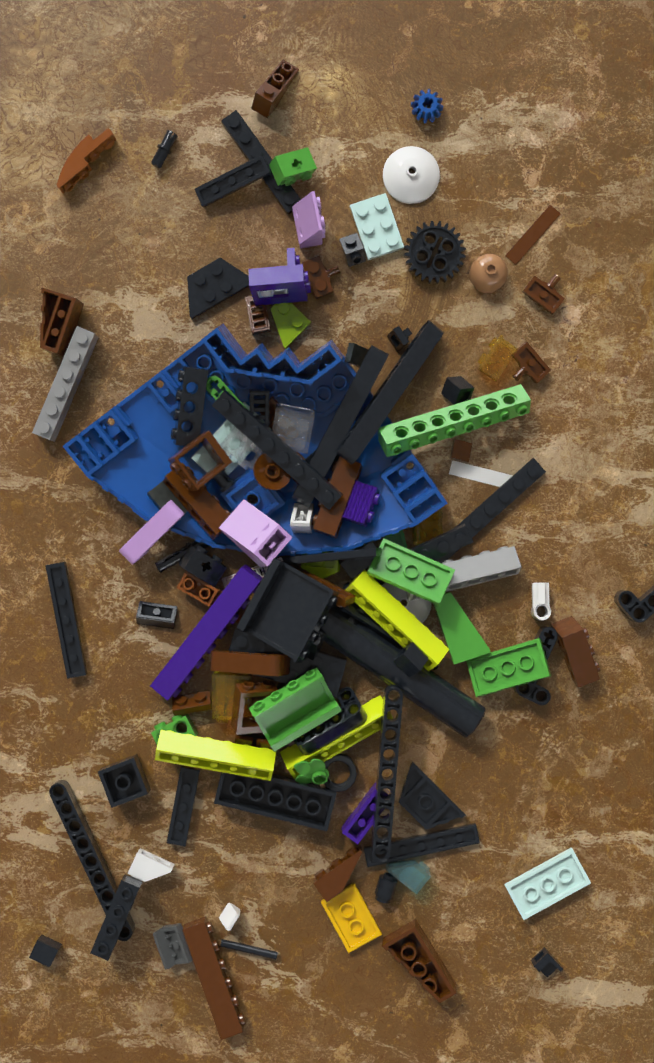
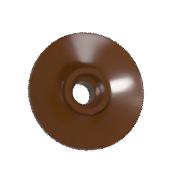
M262 454L254 463V477L263 488L279 490L290 481L291 476L267 454ZM268 471H271L273 473V476H270L268 474Z

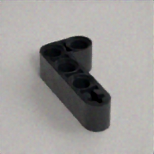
M654 585L640 598H637L631 591L620 590L615 594L614 602L631 621L644 622L654 613V605L650 606L648 603L649 597L654 596ZM623 594H627L629 598L626 604L621 602ZM639 608L641 610V616L636 619L634 617V611L635 609Z
M543 626L538 630L534 639L540 638L541 642L548 644L547 647L543 645L545 656L548 660L558 635L554 628ZM544 632H549L551 637L546 638L544 636ZM537 681L527 683L528 687L525 692H520L519 686L513 687L518 695L538 705H546L551 699L550 692L538 685ZM539 691H544L545 697L542 700L536 699V694Z
M350 687L342 688L337 694L342 710L340 713L294 740L302 754L310 755L365 723L367 714Z

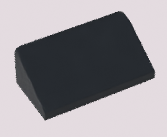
M140 601L136 623L174 629L178 607Z

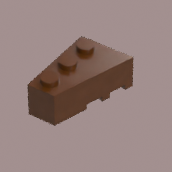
M41 287L43 303L41 305L40 348L49 353L64 357L77 327L84 303L77 298Z
M573 616L552 623V628L558 634L559 640L557 642L559 647L562 646L565 655L564 660L571 678L579 688L600 680L598 675L600 668L597 661L593 659L595 652L592 645L588 644L587 639L590 637L585 627L582 628Z

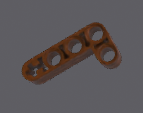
M212 650L210 670L283 676L290 674V657L284 653L262 654Z

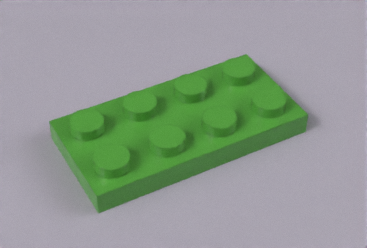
M383 538L380 544L382 554L374 557L367 574L439 606L455 569Z
M540 638L493 651L466 661L476 697L551 677Z

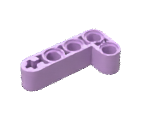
M170 500L119 552L133 565L185 513Z

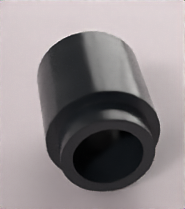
M385 872L379 876L375 889V899L377 901L388 904L393 899L398 883L395 875Z

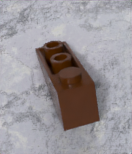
M283 59L255 92L251 109L268 118L278 106L299 69Z
M361 846L350 848L346 852V856L341 859L336 858L330 863L331 866L326 870L321 869L314 875L313 884L326 902L343 891L362 854Z

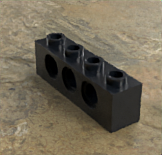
M183 366V369L179 370L178 382H181L180 390L177 389L176 391L178 409H174L173 420L176 421V425L171 430V440H174L173 443L175 445L187 446L201 433L209 371L207 369ZM190 382L196 384V389L193 392H188L186 389L187 384ZM193 402V409L185 411V403ZM190 421L191 428L186 431L182 430V423Z
M126 874L123 876L90 954L107 961L110 959L143 881Z

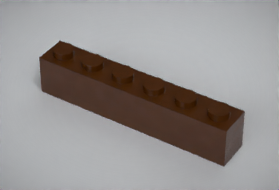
M205 916L184 924L182 930L220 1039L223 1040L243 1033L246 1020L243 1012H239V1000L236 994L233 995L231 989L233 988L231 977L226 975V962L224 958H220L218 952L220 951V945L218 940L213 938L212 933H214L211 921L208 922Z

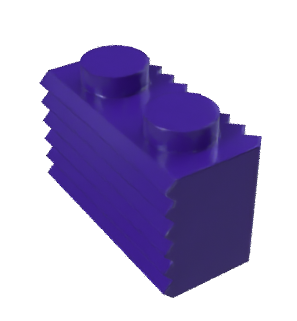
M355 481L342 516L343 519L367 527V524L371 523L374 517V512H372L374 505H378L381 494H379L378 488Z

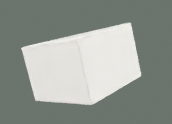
M294 503L290 520V527L293 533H312L314 504L306 507L300 503Z

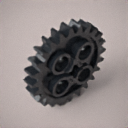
M431 221L430 226H427L424 222L423 229L417 226V233L410 232V236L413 239H406L409 245L404 246V250L408 251L404 254V258H409L405 265H411L409 272L416 271L415 278L421 275V282L428 278V284L431 283L432 279H435L436 284H438L440 278L445 283L447 276L452 279L454 277L453 272L459 273L458 267H462L464 264L460 260H464L466 257L461 253L465 252L466 248L460 247L464 240H458L460 233L454 235L455 227L449 230L448 223L441 227V221L438 222L437 226H434V222ZM431 236L435 242L429 244L425 241V238ZM442 237L443 240L438 248L437 254L435 255L430 268H427V264L430 260L432 252L435 249L438 239ZM444 244H449L452 247V250L447 252L442 248V246ZM421 253L425 254L427 260L420 261L418 260L417 255ZM441 261L444 264V268L438 269L434 263Z

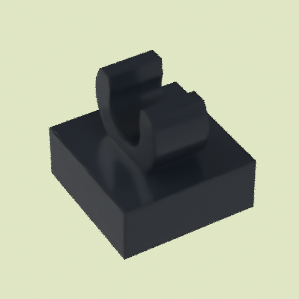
M398 326L387 337L398 352L409 343L408 338L412 335V332L409 328L402 331L400 326Z

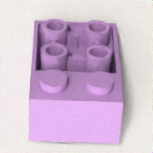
M315 191L310 192L292 206L300 249L322 245V238H325L324 217L321 216L320 197L315 196Z
M243 500L219 527L260 568L267 567L292 538L278 523L246 500Z

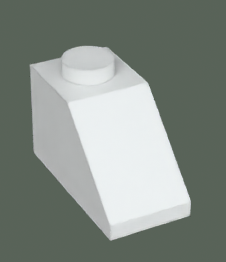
M140 848L128 874L135 879L146 882L170 873L174 863Z

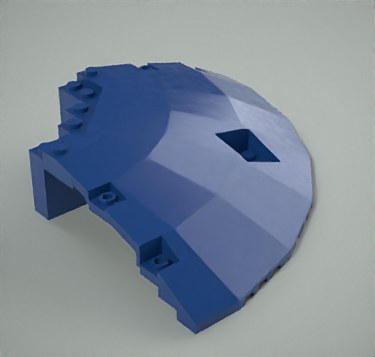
M223 323L63 445V448L90 480L97 482L102 486V489L106 492L109 491L118 498V501L125 503L133 509V512L144 520L149 521L160 509L149 498L147 493L161 483L164 477L172 471L168 460L185 447L175 445L173 443L174 440H171V430L176 425V421L173 420L174 409H178L176 391L177 389L180 390L181 382H178L179 370L183 369V366L209 370L208 378L212 376L219 377L235 396L248 406L249 389H269V398L274 396L296 427L295 431L282 440L289 447L292 445L305 459L318 448L357 372L350 363L345 362L346 357L332 339L300 362L290 347L275 358L272 357L263 343L246 354ZM159 380L163 381V387L157 385ZM194 382L188 383L187 391L193 392L196 389V384ZM212 382L211 389H216L220 394L222 390L218 387V383ZM207 389L200 435L206 431H210L213 435L227 420L212 406L216 400ZM371 391L369 392L365 402L363 403L351 428L353 427L357 419L360 417L364 409L367 407V405L373 398V394L371 393ZM254 396V399H265V396ZM193 402L185 403L184 410L191 411L194 407ZM387 416L380 427L392 424L393 422ZM109 418L114 419L115 423L113 425L109 424ZM183 422L182 430H189L191 422ZM378 430L356 460L363 467L358 482L377 487L379 494H381L378 505H374L372 511L374 512L373 520L367 524V527L343 520L337 539L315 532L314 526H312V533L292 532L290 520L294 503L298 502L291 498L298 484L290 478L288 484L282 489L268 490L263 488L256 481L253 473L255 461L264 454L258 446L228 475L231 480H235V484L229 489L221 492L220 486L214 479H210L205 484L207 491L219 500L220 506L224 510H228L230 514L243 500L248 502V495L255 494L258 497V502L251 505L278 523L292 536L291 540L276 557L352 550L363 546L367 542L379 540L381 537L398 533L400 530L408 527H414L447 504L446 499L425 468L412 453V450L386 457L378 441ZM201 442L199 443V448L194 447L179 459L181 463L192 469L197 480L207 473L191 458L203 446ZM409 462L414 464L411 469L406 467ZM332 466L329 468L325 476L326 480H328V478H332ZM315 497L311 503L314 504L313 517L315 514L318 515L320 510L318 507L319 501ZM188 511L170 528L172 532L182 536L186 535L195 539L196 542L205 543L212 546V548H228L243 552L224 533H221L212 540Z

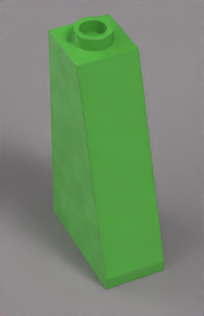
M445 592L440 605L433 604L446 646L449 648L448 652L452 663L457 664L491 653L489 647L452 593Z

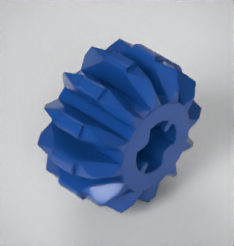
M430 88L426 94L423 90L420 91L419 95L415 94L414 101L411 102V107L414 108L412 114L417 115V121L423 118L424 124L427 123V119L433 123L435 117L439 118L441 116L440 111H443L444 107L441 105L443 99L437 98V92L431 94Z

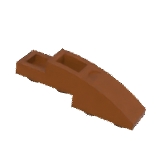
M109 128L94 140L88 134L69 155L57 182V187L63 194L71 191L79 180L87 178L92 170L88 163L97 160L101 152L105 149H110L114 145L116 138Z
M187 571L177 586L179 590L208 607H211L223 592ZM241 608V610L237 613L238 615H240L239 618L236 620L237 623L240 622L246 609L243 610Z

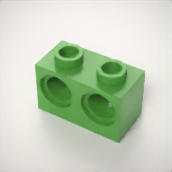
M188 714L173 716L171 722L165 724V721L155 725V730L151 732L156 744H158L161 730H171L175 733L192 734L194 736L198 734ZM178 723H185L187 731H179Z

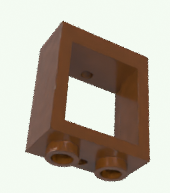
M210 431L203 432L168 460L171 470L181 477L183 486L191 492L201 488L232 463ZM201 442L217 465L195 482L179 459Z
M263 680L261 682L245 681L243 683H235L231 726L236 735L263 733L253 716L243 717L245 697L269 696L272 692L278 690L273 681Z

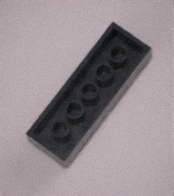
M238 628L234 631L229 651L282 653L252 634ZM319 651L314 660L307 658L302 663H296L290 657V674L256 675L288 684L290 681L303 676L307 671L317 667L323 675L324 681L333 697L337 698L347 659Z
M221 772L214 804L327 831L337 791L314 783H299L294 778L278 774H272L271 781Z

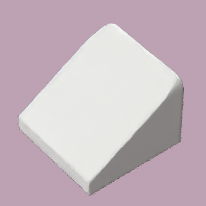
M231 903L226 905L219 917L221 923L228 931L232 929L241 912L238 907Z

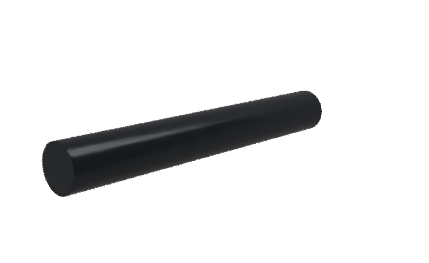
M222 939L220 947L275 960L278 954L276 951Z

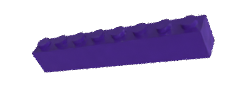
M248 565L242 566L150 687L167 701L172 697L176 698L183 690L180 688L184 682L187 684L194 676L192 671L195 668L199 669L205 662L203 657L206 653L210 654L217 646L214 644L218 638L222 639L228 632L227 626L230 623L233 625L240 615L237 613L241 608L245 610L251 601L249 598L253 593L255 594L263 578Z

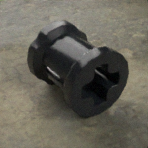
M225 468L212 478L220 486L221 492L226 491L235 484V480H231L225 472Z

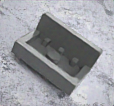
M181 923L165 925L153 933L165 970L170 969L176 964H186L193 961Z

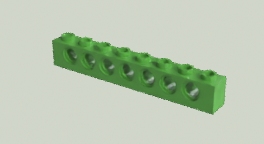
M521 384L379 427L378 441L386 457L398 455L405 451L417 449L528 414L530 412L531 399Z

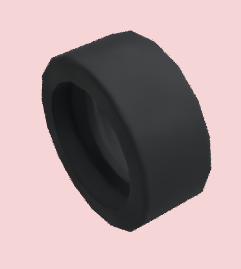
M339 753L324 762L326 765L325 769L327 770L330 764L335 761L344 762L349 767L350 775L345 782L337 784L328 778L327 782L324 783L327 788L337 792L349 789L354 784L357 776L353 760L346 754Z

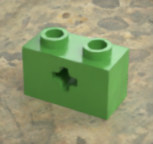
M308 147L275 156L269 164L278 186L283 184L289 186L300 179L306 181L312 177V174L317 169Z

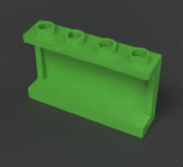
M317 667L307 671L300 678L290 681L288 685L272 692L268 697L255 702L253 706L249 707L250 712L274 752L342 711Z

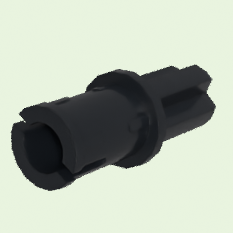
M170 130L166 131L161 144L157 145L158 150L151 161V164L159 169L162 167L168 154H171V148L178 137L175 133L172 135L173 132Z

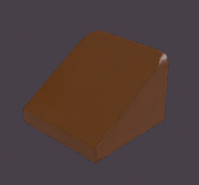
M454 439L450 459L469 462L473 443Z

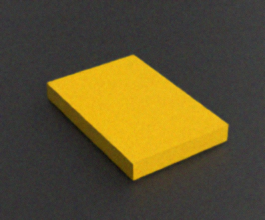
M355 882L345 887L340 894L330 901L321 900L322 906L348 953L382 935Z

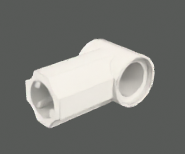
M532 583L531 615L536 620H546L551 615L549 583ZM539 606L545 609L543 617L537 615L536 611Z

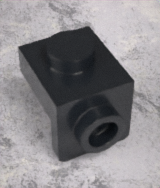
M358 233L339 239L348 267L366 262L364 248Z

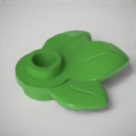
M315 758L310 762L300 761L294 765V769L300 774L296 777L295 781L303 784L311 782L318 785L324 784L329 778V771L325 769L326 765L322 760Z

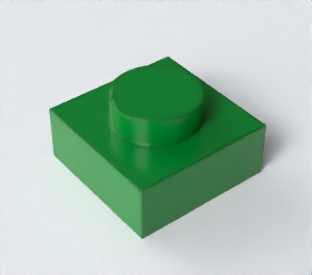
M403 530L384 536L385 539L407 548Z

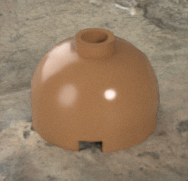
M484 254L478 257L472 263L469 271L470 281L478 291L483 293L496 292L505 284L508 277L505 261L495 254Z

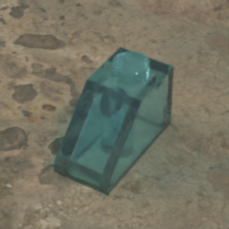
M405 860L386 864V870L416 895L431 877L430 871H428L430 868L422 861L418 863L416 860Z

